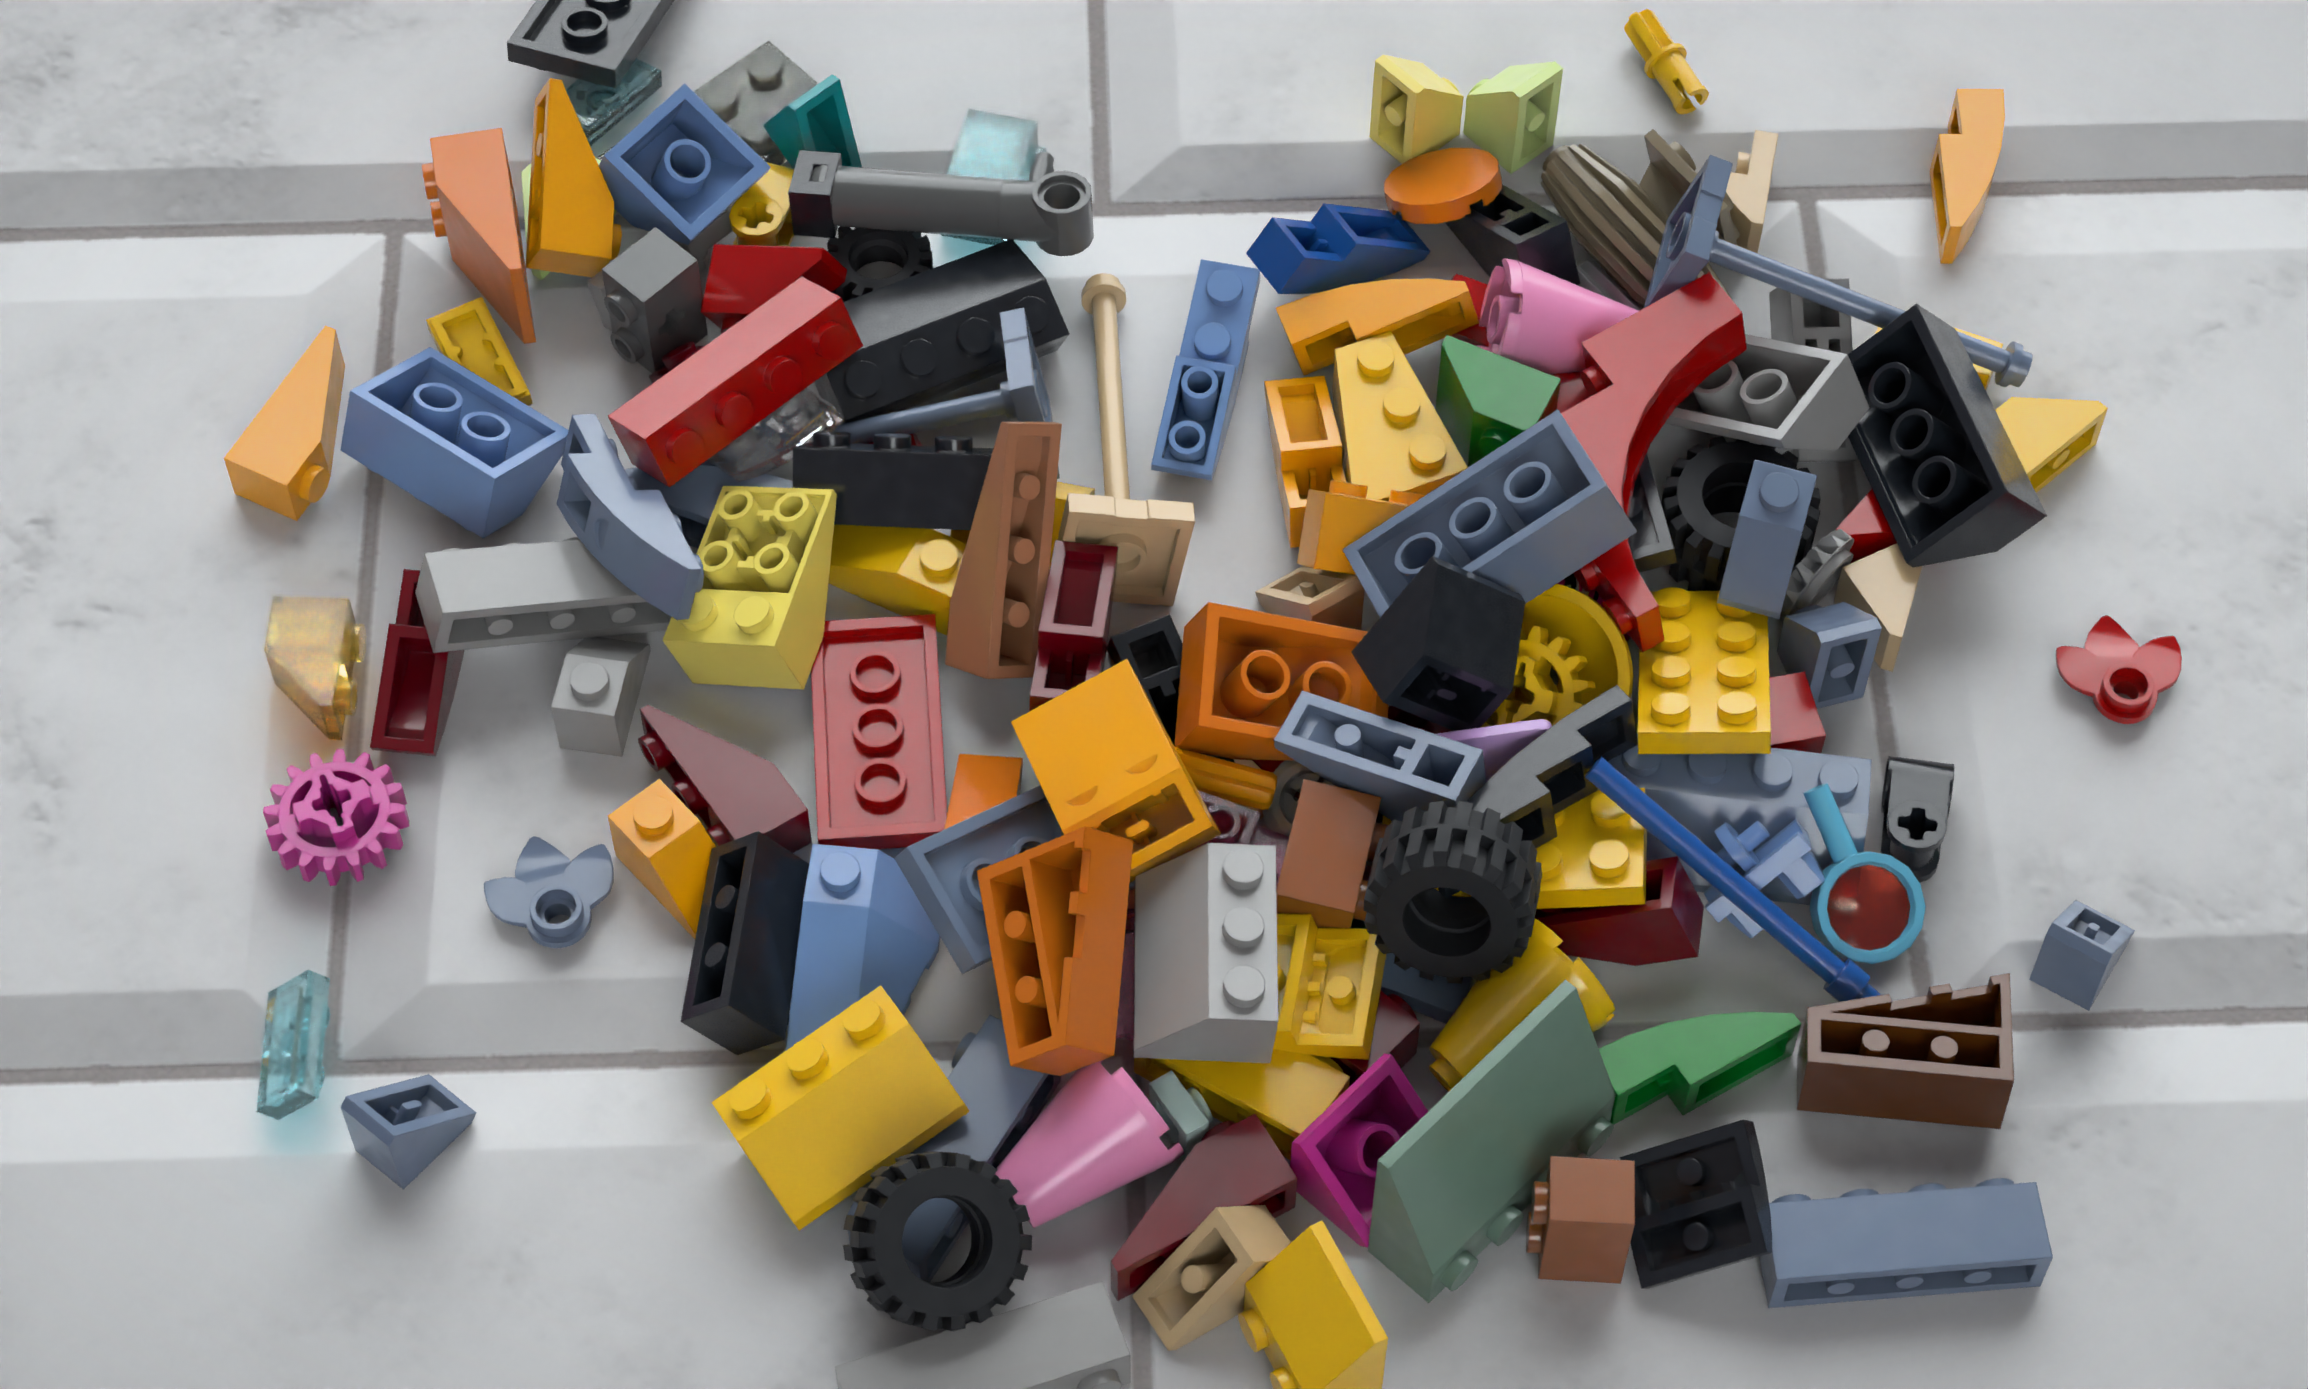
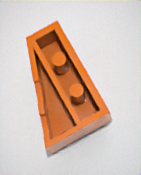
M1084 826L977 870L1010 1066L1062 1076L1114 1056L1133 840Z

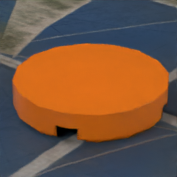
M1447 148L1425 153L1406 161L1392 170L1384 181V194L1388 211L1393 215L1401 212L1402 220L1413 224H1439L1464 218L1465 215L1471 213L1470 205L1482 199L1483 206H1487L1493 202L1502 190V176L1498 159L1490 152L1476 148Z

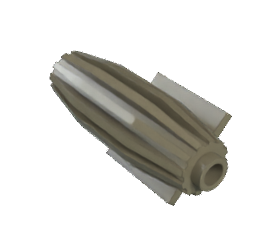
M1652 129L1644 135L1650 164L1638 185L1633 179L1583 144L1558 147L1548 155L1543 163L1542 169L1544 172L1541 175L1543 181L1540 182L1542 188L1561 218L1567 220L1568 228L1575 240L1636 303L1644 308L1667 219L1697 175L1693 159L1678 142L1674 141L1669 145ZM1725 193L1716 230L1719 231V239L1737 245L1736 239L1740 237V234L1730 215V210L1734 206L1728 194ZM1708 262L1707 265L1704 266L1703 269L1700 271L1696 279L1710 272V274L1715 278L1719 285L1729 295L1726 288L1724 287V285L1722 284V282L1720 281V279L1718 278V276L1716 275V273L1714 272V270Z

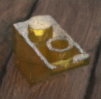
M273 596L264 651L274 683L329 740H342L346 715L354 716L357 709L358 685L356 678L352 677L354 662H363L365 658V625L356 624L350 600L347 598Z

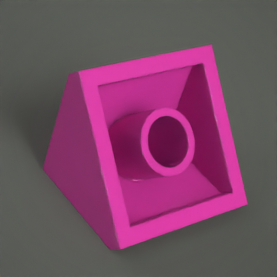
M1384 1053L1292 1142L1290 1167L1297 1176L1296 1192L1359 1246L1368 1248L1378 1159L1428 1112L1392 1055Z

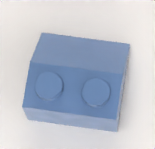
M685 83L603 156L599 164L615 202L614 209L632 226L646 231H651L656 227L670 239L689 245L771 168Z

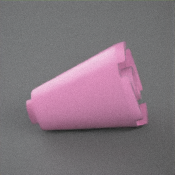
M1504 258L1502 259L1503 267L1495 266L1492 271L1480 313L1479 326L1487 327L1489 347L1477 345V347L1550 375L1581 372L1586 369L1581 343L1639 310L1520 261Z
M1104 1060L1076 1070L996 1168L998 1170L995 1174L1000 1179L1010 1180L1018 1192L1013 1198L1016 1204L1026 1206L1030 1218L1028 1222L1033 1228L1167 1166L1185 1154L1179 1142L1173 1143L1168 1148L1163 1144L1159 1137L1170 1130V1128L1123 1067L1110 1075L1101 1064Z

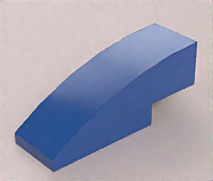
M1323 203L1311 221L1272 217L1246 254L1278 294H1311L1351 284L1366 283L1396 273L1425 260L1431 251L1409 224L1402 220L1399 212L1393 215L1387 210Z

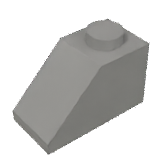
M592 637L584 638L566 653L551 705L560 748L623 756L651 651L650 644Z

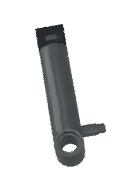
M799 150L788 195L794 235L835 238L838 226L1031 241L1036 242L1039 248L1048 254L1072 256L1083 252L1090 246L1094 238L1091 185L1086 178L1078 173L1069 171L1054 172V158L1048 152L1037 153L1035 161L1031 165L1028 180L849 167L842 166L841 153Z

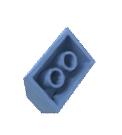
M429 347L350 390L340 451L412 494L419 501L425 502L459 523L466 530L484 539L523 515L562 457L568 429Z

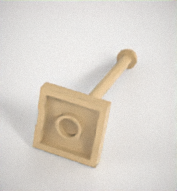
M1108 273L1093 275L1086 281L1081 292V302L1085 311L1093 315L1105 496L1068 493L1057 540L1118 546L1113 602L1173 606L1195 524L1194 503L1130 499L1117 313L1126 304V291L1117 277Z

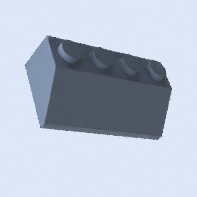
M1556 410L1342 550L1379 617H1381L1432 556L1519 593L1526 604L1635 534L1637 530L1560 411Z
M1638 745L1608 761L1638 788H1645L1647 796L1714 853L1724 848L1716 836L1715 830L1725 822L1730 824L1740 835L1758 820L1770 836L1752 850L1755 852L1796 819L1809 834L1811 851L1822 870L1833 863L1803 793L1828 783L1857 852H1864L1869 817L1872 759L1771 748V754H1638ZM1647 831L1646 861L1677 856ZM1679 858L1696 892H1704L1712 886ZM1736 862V863H1735L1733 866H1731V867H1732V868H1735V867L1738 865V863ZM1861 866L1850 869L1838 878L1830 891L1829 908L1855 910ZM1778 876L1759 890L1771 901L1810 905L1812 895L1811 891L1805 897L1797 900Z

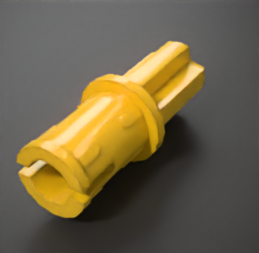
M1645 9L1639 13L1634 12L1628 17L1629 21L1624 26V30L1645 61L1644 71L1646 75L1651 79H1657L1678 114L1682 115L1696 110V107L1685 93V90L1688 95L1694 96L1700 105L1707 100L1709 92L1701 84L1685 60L1687 55L1686 49L1682 44L1673 42L1652 10Z

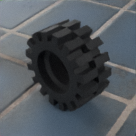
M840 226L838 228V238H830L827 242V252L847 269L845 282L832 292L840 296L843 302L933 269L930 241L927 235L921 237V233L868 228H855L852 230L850 227ZM878 261L891 262L902 268L897 274L883 279L867 278L857 273L861 267Z

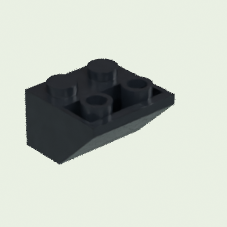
M1432 556L1351 653L1383 703L1453 731L1480 728L1513 690L1525 601L1519 593Z

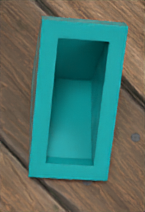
M833 74L787 105L762 125L793 169L796 165L799 150L841 153L842 166L862 167L841 82Z

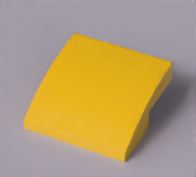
M1277 914L1278 1026L1273 1049L1322 1057L1369 1060L1386 954H1383L1375 945L1377 935L1369 934L1367 929L1317 928L1311 914Z

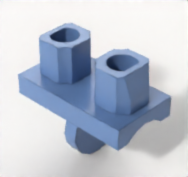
M1796 819L1755 852L1752 850L1770 836L1758 820L1740 835L1727 822L1715 830L1716 836L1724 846L1716 854L1730 866L1737 862L1738 865L1733 869L1758 890H1761L1778 876L1798 900L1805 897L1825 880L1823 870L1811 851L1809 834ZM1713 886L1704 891V895L1709 902L1705 905V908L1718 923L1726 917L1731 924L1749 938H1753L1763 930V928Z

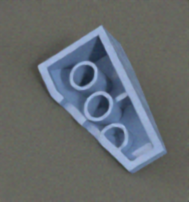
M812 844L802 905L785 1051L880 985L904 1016L911 1003V994L925 968L929 970L939 952L941 937L894 858L878 849Z

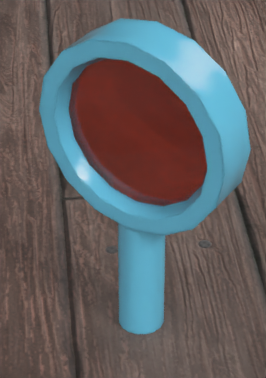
M1828 783L1804 792L1805 799L1833 861L1823 870L1825 877L1823 883L1812 890L1809 910L1814 931L1827 949L1844 960L1851 959L1854 962L1875 964L1895 959L1912 946L1922 929L1926 905L1921 884L1910 868L1893 856L1870 851L1857 852Z

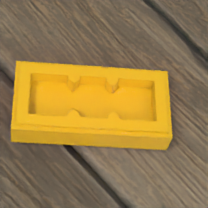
M482 297L426 319L428 330L441 354L524 404H533L531 394Z

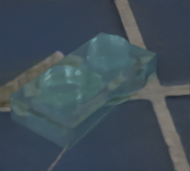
M306 970L268 992L256 1112L280 1120L319 1098L325 1079L322 1061L325 1031L330 1021V1009L328 1007L330 978L311 970Z

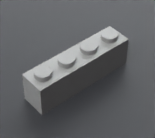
M578 537L554 542L509 543L503 546L462 550L448 548L439 552L424 553L415 592L433 653L667 630L671 616L648 603L611 574L590 553Z
M1102 1281L992 1316L982 1323L973 1322L966 1324L965 1329L947 1330L835 1366L838 1389H1121L1123 1385L1131 1383V1355Z

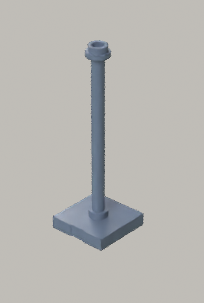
M1713 155L1708 157L1667 219L1644 305L1645 308L1694 281L1703 267L1710 261L1882 329L1905 312L1892 305L1719 239V231L1716 230L1733 163ZM1957 331L1972 363L1996 372L1995 384L2002 387H2007L2009 384L2015 387L2022 385L2028 375L2033 358L2032 353L2023 350L2022 344L2012 341L2006 349H2002Z
M1023 307L1000 313L1008 381L1000 382L1001 389L720 450L701 465L748 470L793 460V447L813 442L814 432L851 433V443L867 444L874 442L875 434L909 435L1005 413L1008 420L1017 418L1018 422H1053L1050 399L1025 309ZM1058 467L1057 479L1060 478L1059 467Z

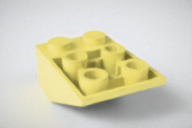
M722 487L696 553L703 564L704 582L700 592L695 593L689 619L676 620L671 617L662 640L692 683L804 690L824 635L837 494L834 489Z

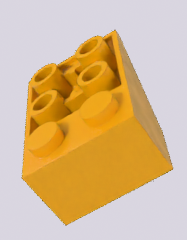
M1128 659L1011 721L1064 835L1086 826L1133 840L1130 883L1135 880L1137 875L1181 856L1221 834Z

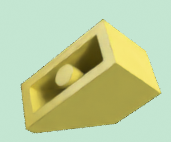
M1383 54L1375 60L1369 137L1401 164L1425 153L1437 151L1460 134L1464 96L1459 93L1456 86L1450 80L1440 78L1423 63Z

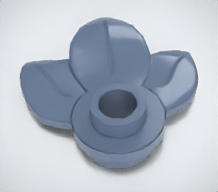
M533 836L528 840L518 858L515 877L496 878L484 883L486 902L496 918L503 923L527 928L532 939L540 945L549 948L568 947L577 943L586 935L591 926V910L610 894L614 883V867L611 855L604 844L590 847L570 861L557 848L543 839ZM557 915L569 917L568 920L562 923H548L551 918Z

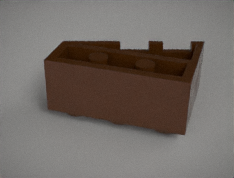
M2010 973L1990 976L1988 985L1952 990L1950 983L1930 986L1927 995L1892 1001L1889 994L1807 1007L1797 1053V1110L2001 1129L2014 1083Z

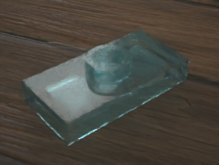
M636 58L616 89L577 79L566 89L590 147L662 87L661 70Z

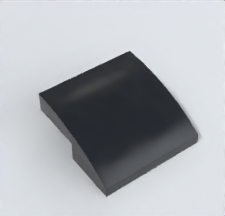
M1743 1119L1619 1157L1620 1160L1635 1161V1226L1630 1244L1641 1289H1650L1772 1253V1227L1768 1191L1759 1143L1752 1121Z

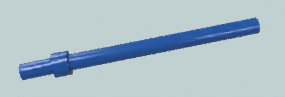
M1603 757L1598 759L1586 773L1585 778L1823 979L1826 982L1823 989L1838 1002L1881 995L1868 983L1870 976L1851 959H1847L1844 962L1841 961Z

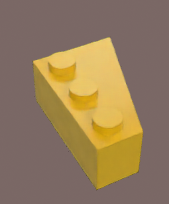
M1391 331L1335 349L1332 397L1335 419L1342 442V466L1346 482L1368 486L1366 498L1389 501L1391 489L1427 495L1468 468Z

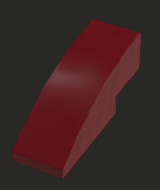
M1055 540L1038 630V652L1029 696V711L1104 671L1117 570L1118 546Z
M404 569L396 623H389L370 748L376 751L436 756L454 699L465 650L433 653L415 593L420 570Z

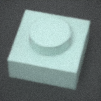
M1171 1070L1149 1083V1101L1170 1128V1130L1163 1134L1170 1145L1179 1142L1185 1154L1180 1159L1184 1161L1193 1147L1201 1142L1202 1137L1209 1131L1212 1114L1198 1090L1194 1087L1186 1090Z

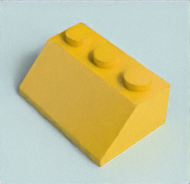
M881 985L711 1102L799 1231L853 1194L860 1187L873 1180L870 1175L881 1166L895 1164V1158L910 1154L970 1112L914 1029Z

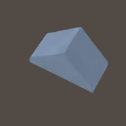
M2075 900L2051 923L2029 980L2089 1011L2135 930Z
M429 1074L348 1095L340 1107L355 1151L403 1190L472 1123L477 1113Z

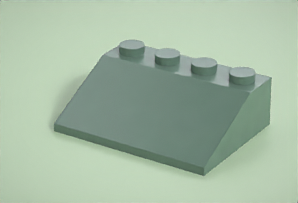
M1566 979L1378 1159L1368 1252L1427 1303H1430L1445 1287L1450 1291L1457 1290L1475 1270L1478 1264L1476 1257L1491 1242L1500 1246L1514 1234L1524 1218L1522 1211L1532 1202L1534 1181L1546 1182L1550 1156L1577 1158L1583 1152L1589 1157L1602 1147L1613 1131L1614 1125L1610 1122L1615 1092L1577 989Z

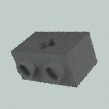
M656 227L602 268L606 292L604 303L609 312L612 328L610 339L615 350L627 362L631 364L638 362L650 373H654L665 366L662 357L668 352L688 342L697 344L708 335L706 317L701 313L703 295L698 260Z

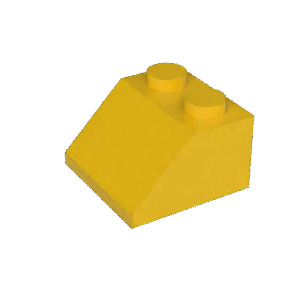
M1323 1220L1310 1225L1245 1283L1244 1311L1238 1314L1241 1330L1254 1352L1263 1349L1273 1366L1274 1371L1269 1374L1273 1389H1382L1388 1337Z

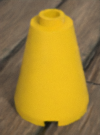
M1534 919L1532 935L1529 937L1527 949L1521 958L1514 957L1512 967L1503 973L1491 969L1489 979L1475 982L1429 1047L1431 1054L1435 1058V1061L1429 1066V1070L1448 1092L1565 979L1576 987L1592 1032L1606 1026L1607 1022L1615 1016L1612 1014L1616 1010L1614 1003L1595 975L1579 957L1573 962L1564 952L1557 948L1563 940L1539 920Z

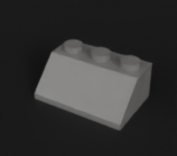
M1745 334L1747 350L1705 378L1674 409L1665 422L1670 425L1782 449L1837 451L1870 407L1848 354Z
M1207 843L1135 877L1133 1058L1270 1063L1278 1026L1276 846Z

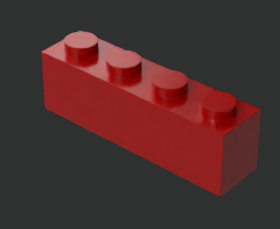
M800 277L609 414L608 418L631 463L661 483L671 487L863 347V344L842 298L806 278Z

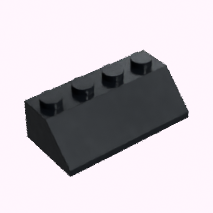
M1007 240L843 302L863 347L814 383L832 426L903 411L1006 371L1000 318L1001 312L1024 307L1038 358L1057 351L1070 333L1046 278L1014 240Z
M1916 303L1848 354L1870 407L1848 435V438L1908 565L1915 568L1997 552L2047 517L1955 328Z

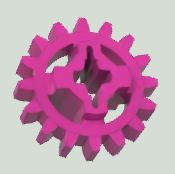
M337 749L333 756V761L329 763H323L317 753L311 754L310 769L303 772L292 765L286 769L291 782L289 786L273 784L271 786L270 792L274 805L266 806L263 809L268 829L265 831L272 851H278L282 866L286 870L299 865L302 878L306 882L312 881L319 871L326 873L330 886H336L341 872L350 871L353 878L359 882L364 880L362 866L371 862L374 866L383 869L387 866L383 850L385 848L401 850L403 846L399 829L409 827L410 823L405 806L407 801L401 783L394 782L391 768L387 764L374 770L370 754L363 752L354 763L347 762L344 749ZM331 808L336 809L338 816L342 818L343 826L337 825L335 817L331 815Z

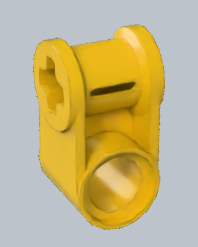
M766 162L771 167L769 171L744 193L730 209V226L737 235L733 245L790 247L795 235L793 234L788 191L794 169Z

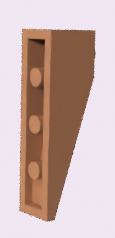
M1001 422L950 601L945 665L985 679L1033 678L1038 652V630L1050 568L1061 423Z

